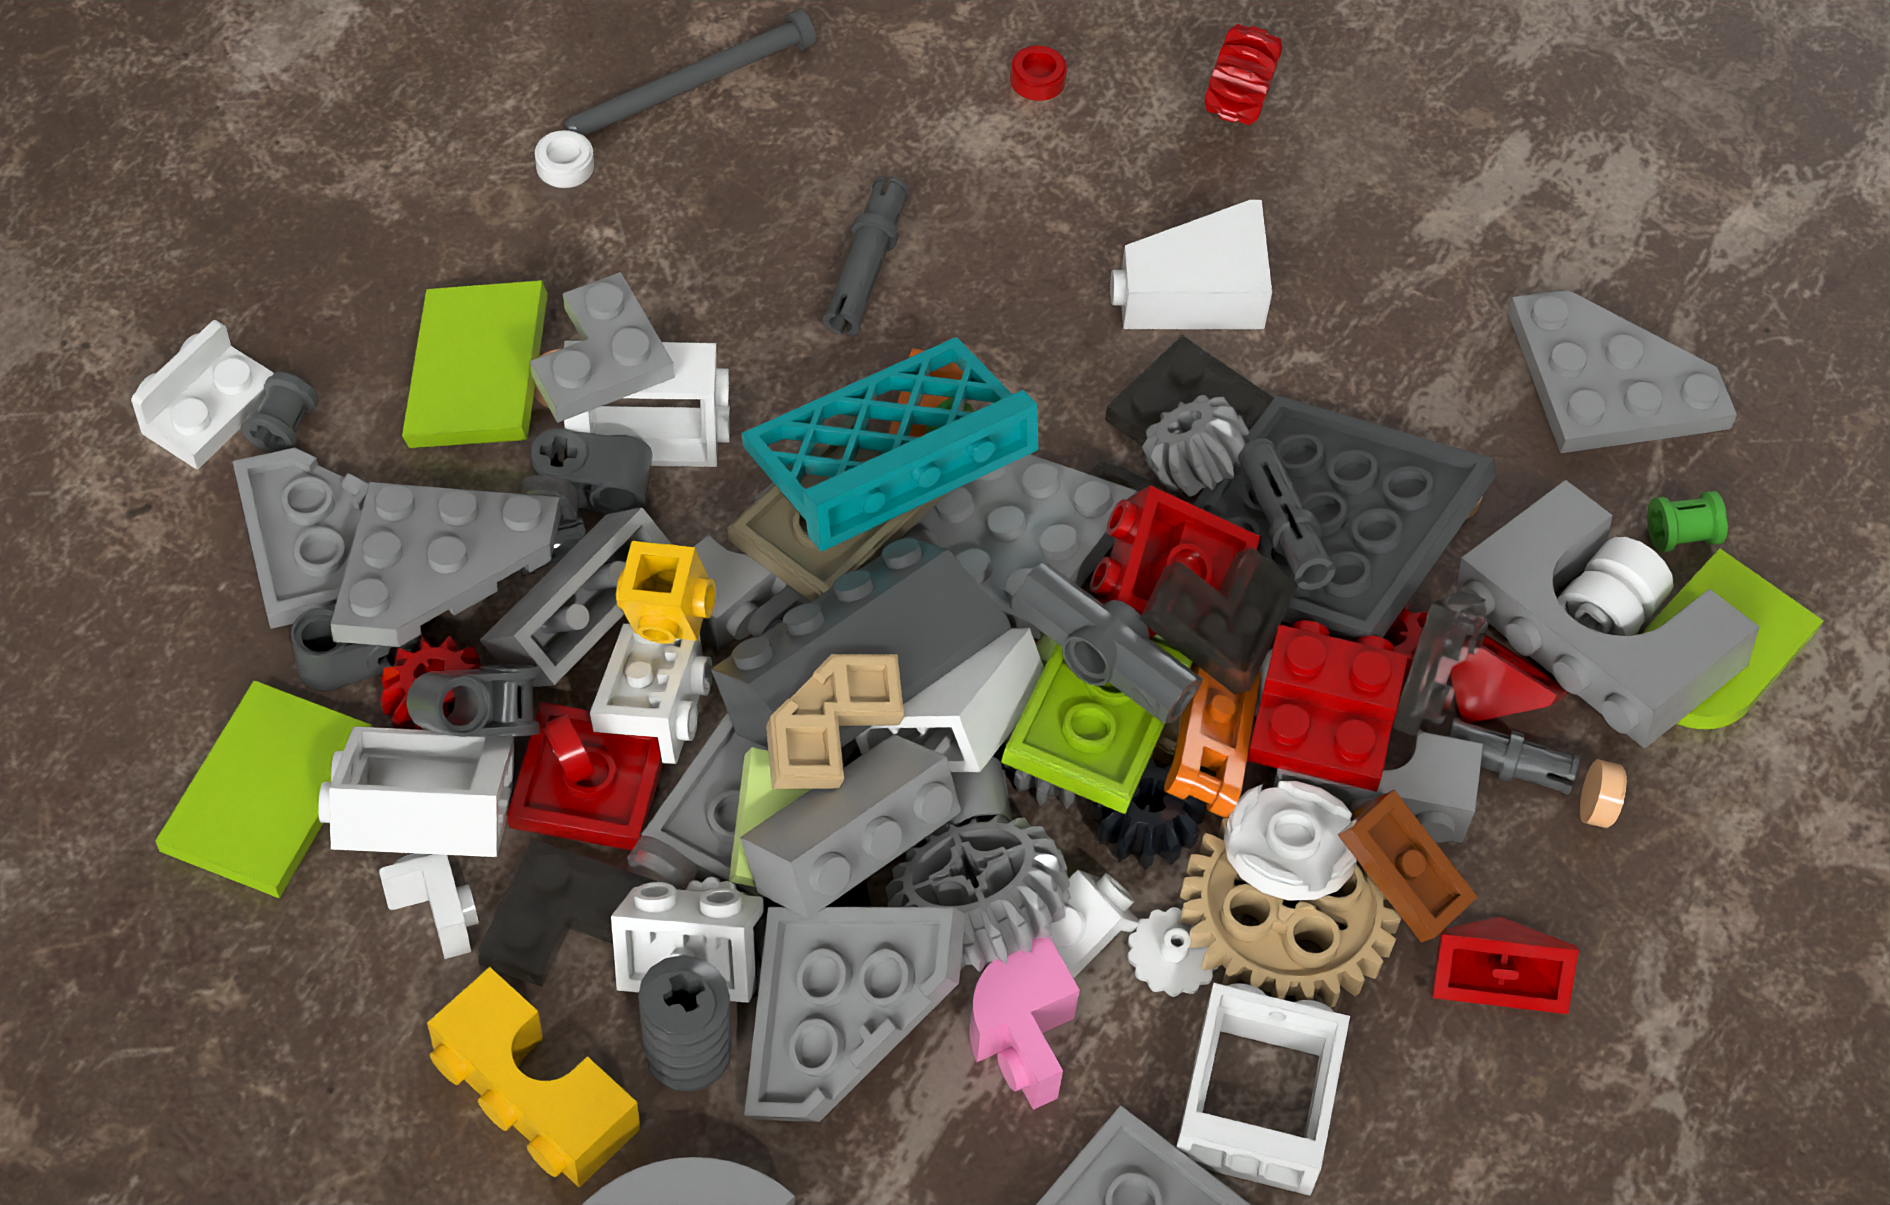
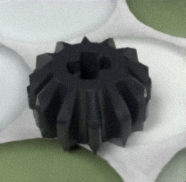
M1153 755L1151 756L1126 814L1097 802H1092L1091 816L1093 821L1099 823L1097 830L1099 843H1117L1115 855L1118 858V862L1134 853L1140 855V861L1146 870L1153 864L1154 855L1158 854L1172 865L1179 858L1181 847L1191 849L1196 844L1200 832L1198 825L1203 822L1205 805L1203 801L1190 795L1185 800H1182L1164 791L1165 781L1173 762L1165 768L1157 767Z

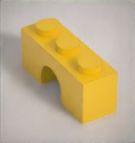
M491 967L485 970L427 1022L434 1049L429 1055L438 1070L453 1084L459 1085L465 1080L481 1095L478 1103L485 1114L502 1130L507 1131L513 1125L530 1141L527 1145L529 1153L541 1168L551 1176L557 1177L563 1172L580 1188L640 1131L638 1102L588 1056L570 1073L551 1081L532 1079L518 1069L526 1055L543 1041L539 1013L537 1009Z

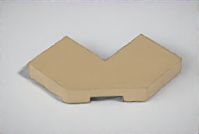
M831 654L814 671L812 677L770 716L766 730L772 789L840 788L844 780L839 726L900 725L904 717L897 654Z

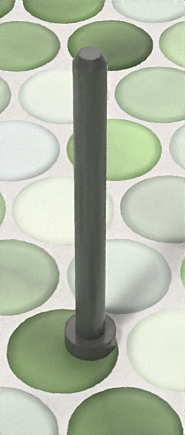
M796 9L785 15L786 24L569 117L563 124L564 130L574 131L586 136L792 45H796L801 51L814 46L817 41L813 24L803 9Z

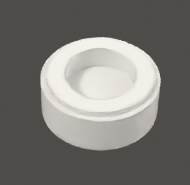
M567 130L552 132L544 136L535 148L537 173L545 183L558 188L575 187L584 183L593 173L594 157L592 145L585 136L577 132Z

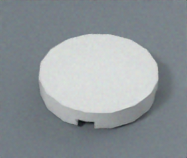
M1279 781L1277 788H1267L1262 790V785L1247 790L1239 798L1233 812L1230 813L1224 835L1228 861L1241 879L1264 894L1289 901L1316 900L1338 891L1353 875L1357 859L1338 836L1351 823L1352 813L1341 800L1320 787L1298 781Z

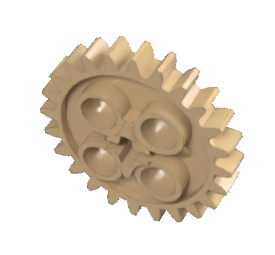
M1229 818L1222 819L1218 834L1219 838L1206 833L1203 836L1199 851L1201 855L1191 854L1186 871L1190 877L1184 878L1180 897L1188 901L1183 904L1180 921L1184 924L1195 925L1191 928L1189 934L1191 938L1190 948L1208 947L1203 957L1202 969L1206 971L1223 965L1226 968L1222 985L1228 986L1242 980L1248 985L1270 992L1271 997L1285 1000L1286 995L1295 996L1297 1001L1313 1000L1314 994L1319 993L1323 1001L1331 1008L1336 1006L1340 995V986L1352 995H1358L1365 980L1363 975L1376 979L1384 962L1381 957L1389 958L1396 938L1391 934L1396 933L1401 921V916L1398 912L1392 910L1394 907L1357 860L1353 875L1340 888L1346 897L1337 898L1326 895L1316 900L1289 901L1264 894L1241 879L1228 861L1224 835ZM1240 881L1243 885L1236 886L1234 883ZM1286 902L1292 903L1295 905V909L1288 908L1284 905ZM1242 913L1251 915L1259 921L1260 925L1251 927L1242 925L1234 919L1233 915ZM1344 925L1346 929L1339 930L1338 926ZM1296 941H1313L1324 952H1306L1298 946Z

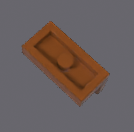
M1395 789L1358 806L1351 812L1350 820L1352 822L1338 834L1421 943L1435 938L1478 898Z

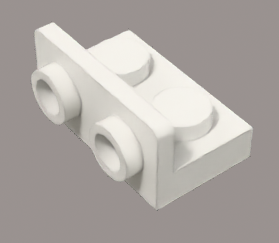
M213 320L199 334L189 337L182 345L180 351L157 373L146 377L139 385L131 401L141 433L198 470L241 429V425L247 415L257 411L266 395L263 385L267 378L274 373L232 347L226 326L217 320Z
M623 623L590 711L593 732L658 737L662 762L677 764L684 741H692L696 733L698 720L697 702L700 695L707 696L712 684V660L709 656H703L700 633L698 641L676 638L673 643L660 644L640 637L638 634H635L630 624Z
M651 882L634 887L611 915L617 990L639 992L641 980L652 966L665 958L685 955L701 958L715 966L726 980L730 1001L748 1003L757 990L753 927L764 912L763 898L741 895L738 890L732 888H714L705 892L677 890L673 885L664 882Z

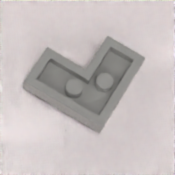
M621 272L563 293L565 311L580 335L582 342L530 361L532 378L557 423L674 378V363Z

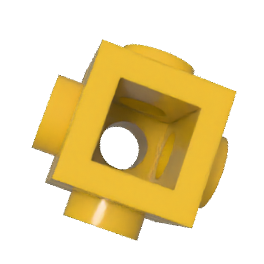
M631 541L625 569L618 578L616 601L618 607L623 610L635 634L648 641L660 644L673 643L676 638L698 641L703 618H710L714 611L716 584L713 579L709 578L695 547Z

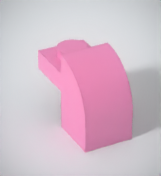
M1050 937L1032 940V952L1028 953L1018 950L1008 955L1007 965L998 959L992 961L986 967L975 988L969 1030L970 1045L976 1062L997 1054L998 1063L1007 1084L1014 1092L1022 1089L1033 1110L1058 1099L1063 1074L1059 1062L1042 1033L1075 1018L1080 992Z

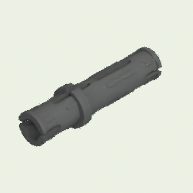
M880 176L875 179L865 211L857 216L851 228L854 240L828 309L823 315L825 327L837 335L842 336L847 320L849 321L846 330L847 336H854L859 332L861 320L885 255L897 243L899 233L897 232L898 228L896 225L904 204L909 197L910 190L902 180L891 176L886 193L883 191L887 182L886 176Z
M1268 439L1252 440L1245 444L1240 451L1238 460L1241 463V468L1246 472L1257 500L1271 526L1269 530L1270 541L1277 553L1286 557L1293 571L1295 581L1300 588L1304 590L1319 589L1328 584L1335 574L1333 562L1327 555L1320 540L1322 535L1321 526L1315 515L1305 510L1295 486L1281 462L1277 450H1275L1277 449L1275 444ZM1272 487H1275L1279 497H1276ZM1284 507H1285V510H1286V512H1287V514H1288V516H1289L1288 518H1287L1286 514H1285V513L1283 512V510H1282ZM1292 528H1294V529L1296 530V532H1297V534H1298V536H1299V538H1300L1299 540L1296 539V536H1295V534H1294Z

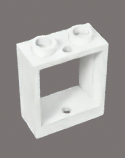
M564 341V348L582 341ZM662 342L674 363V378L624 398L700 399L701 408L600 406L564 420L565 429L573 432L608 436L628 435L646 442L651 447L653 453L651 466L717 467L718 442L729 443L730 406H728L729 369L717 368L716 343Z
M353 727L344 751L334 752L331 782H323L320 789L319 820L321 823H330L331 849L497 857L507 821V813L514 793V736L480 735L461 737L430 730Z
M1213 983L1204 1016L1176 1148L1205 1170L1310 1196L1322 1167L1350 1016L1333 1012L1329 1006L1313 1000L1291 1002L1266 996L1262 990L1248 984L1235 983L1225 986ZM1220 1032L1319 1056L1304 1138L1203 1113Z

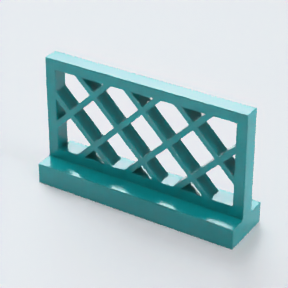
M957 337L741 433L743 448L807 522L808 537L821 552L1039 450L1037 403L1024 390L1012 394ZM952 362L963 371L961 380L930 376L931 372ZM890 390L911 392L908 404L877 401L879 395ZM923 394L955 398L951 410L920 406ZM967 399L992 402V404L973 413L963 412ZM837 414L857 417L853 429L824 426L823 423L824 420ZM870 418L901 422L897 435L866 431ZM913 424L940 427L921 437L909 436ZM782 439L803 441L798 454L772 451L768 446ZM816 443L846 447L842 460L811 455ZM859 449L886 452L864 463L855 462ZM804 474L831 477L808 489L801 485Z

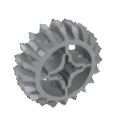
M996 815L989 822H982L975 816L968 825L956 827L950 823L949 831L939 836L929 834L926 837V845L922 848L906 850L907 862L900 863L892 868L894 880L885 887L888 896V907H954L966 913L960 970L964 966L972 964L978 972L983 970L987 962L998 959L1007 965L1008 955L1018 950L1028 953L1032 952V940L1052 936L1051 923L1058 922L1065 917L1064 904L1071 898L1069 892L1070 882L1066 873L1067 866L1060 849H1057L1054 840L1047 836L1043 826L1031 827L1025 817L1016 818L1008 822L1002 815Z

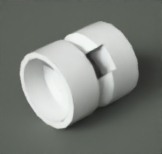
M1614 537L1605 542L1587 563L1584 573L1574 579L1557 600L1574 620L1592 630L1610 635L1631 636L1638 633L1644 621L1650 618L1670 595L1674 586L1673 577L1666 562L1653 549L1640 541L1628 537Z

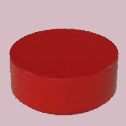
M1035 45L1023 48L1014 55L1011 62V86L1017 94L1029 100L1045 101L1058 96L1065 87L1067 74L1066 60L1058 51L1050 47Z
M565 713L544 723V734L568 782L572 781L575 784L595 774L590 759L567 714Z

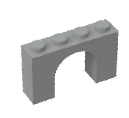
M1565 480L1461 557L1455 597L1461 601L1464 608L1471 615L1484 619L1504 635L1517 652L1524 656H1530L1550 672L1563 689L1571 694H1577L1600 712L1614 730L1627 734L1645 749L1749 665L1759 626L1711 589H1708L1661 627L1639 635L1618 636L1592 630L1574 620L1562 608L1555 593L1584 571L1587 563L1608 540L1613 515Z

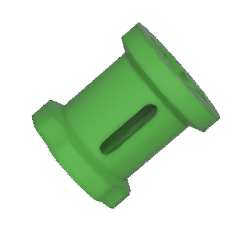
M1717 491L1700 493L1699 498L1672 502L1666 497L1651 499L1647 511V526L1653 546L1658 552L1664 553L1674 550L1677 544L1705 541L1708 545L1724 543L1727 537L1728 523L1726 507L1720 494Z

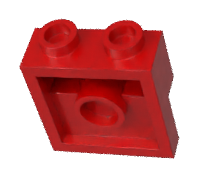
M1151 485L1127 500L1122 499L1119 501L1109 517L1106 529L1108 535L1116 538L1110 557H1104L1097 565L1091 578L1090 591L1099 595L1098 601L1103 605L1108 601L1117 600L1133 607L1145 621L1149 631V638L1162 632L1200 650L1205 647L1221 655L1229 652L1260 536Z
M1298 621L1292 627L1278 625L1247 761L1377 792L1382 778L1392 724L1398 708L1408 655L1394 652L1392 643L1378 636H1363L1358 638L1356 642L1330 637L1329 630L1324 625L1314 621Z

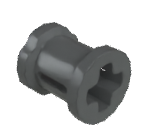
M275 372L267 378L263 385L266 395L256 412L248 414L241 425L245 437L256 447L269 453L295 447L297 443L295 432L304 415L313 411L319 402L318 394L314 388L299 377L286 372Z

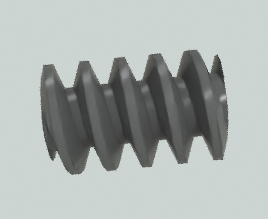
M685 955L665 958L648 970L640 984L638 1000L640 1003L643 1048L648 1062V1070L659 1083L672 1090L692 1092L709 1087L722 1076L730 1063L732 1049L730 995L724 977L715 966L703 959Z

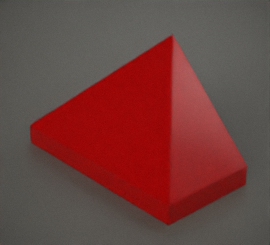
M1464 620L1448 625L1441 636L1461 721L1472 723L1548 707L1564 699L1568 693L1554 677Z
M1501 916L1446 928L1440 933L1431 995L1434 999L1569 1014L1579 949L1576 945Z

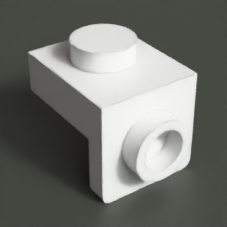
M414 853L400 858L394 865L386 866L379 870L388 909L395 910L425 901L430 902L444 959L471 952L466 927L479 924L469 884L459 887L455 886L447 855Z
M1077 870L1069 878L1071 898L1064 904L1065 917L1058 922L1051 923L1052 936L1050 938L1073 978L1121 930L1133 933L1136 927L1140 925L1137 917L1128 909L1135 902L1134 899L1117 880L1107 873L1099 878Z

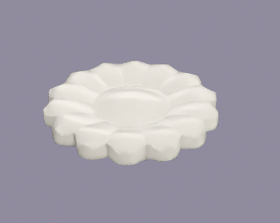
M1172 907L1166 912L1159 909L1152 911L1149 919L1139 920L1140 925L1136 927V932L1130 934L1128 938V945L1131 949L1128 953V962L1136 968V978L1147 982L1152 991H1165L1172 997L1178 996L1182 992L1188 994L1196 993L1199 985H1207L1211 982L1213 978L1212 972L1218 969V967L1206 971L1202 969L1203 957L1208 947L1190 948L1191 938L1189 934L1191 928L1195 925L1181 923L1180 916L1182 911L1176 907Z

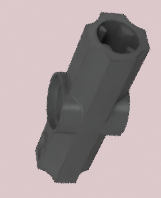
M1042 562L1027 574L1020 588L1014 593L1010 608L1062 646L1065 662L1071 671L1084 682L1095 686L1104 685L1107 682L1111 683L1164 724L1167 722L1172 724L1185 711L1187 705L1197 694L1203 678L1150 640L1145 621L1128 604L1122 601L1111 600L1103 605L1050 564L1044 565Z

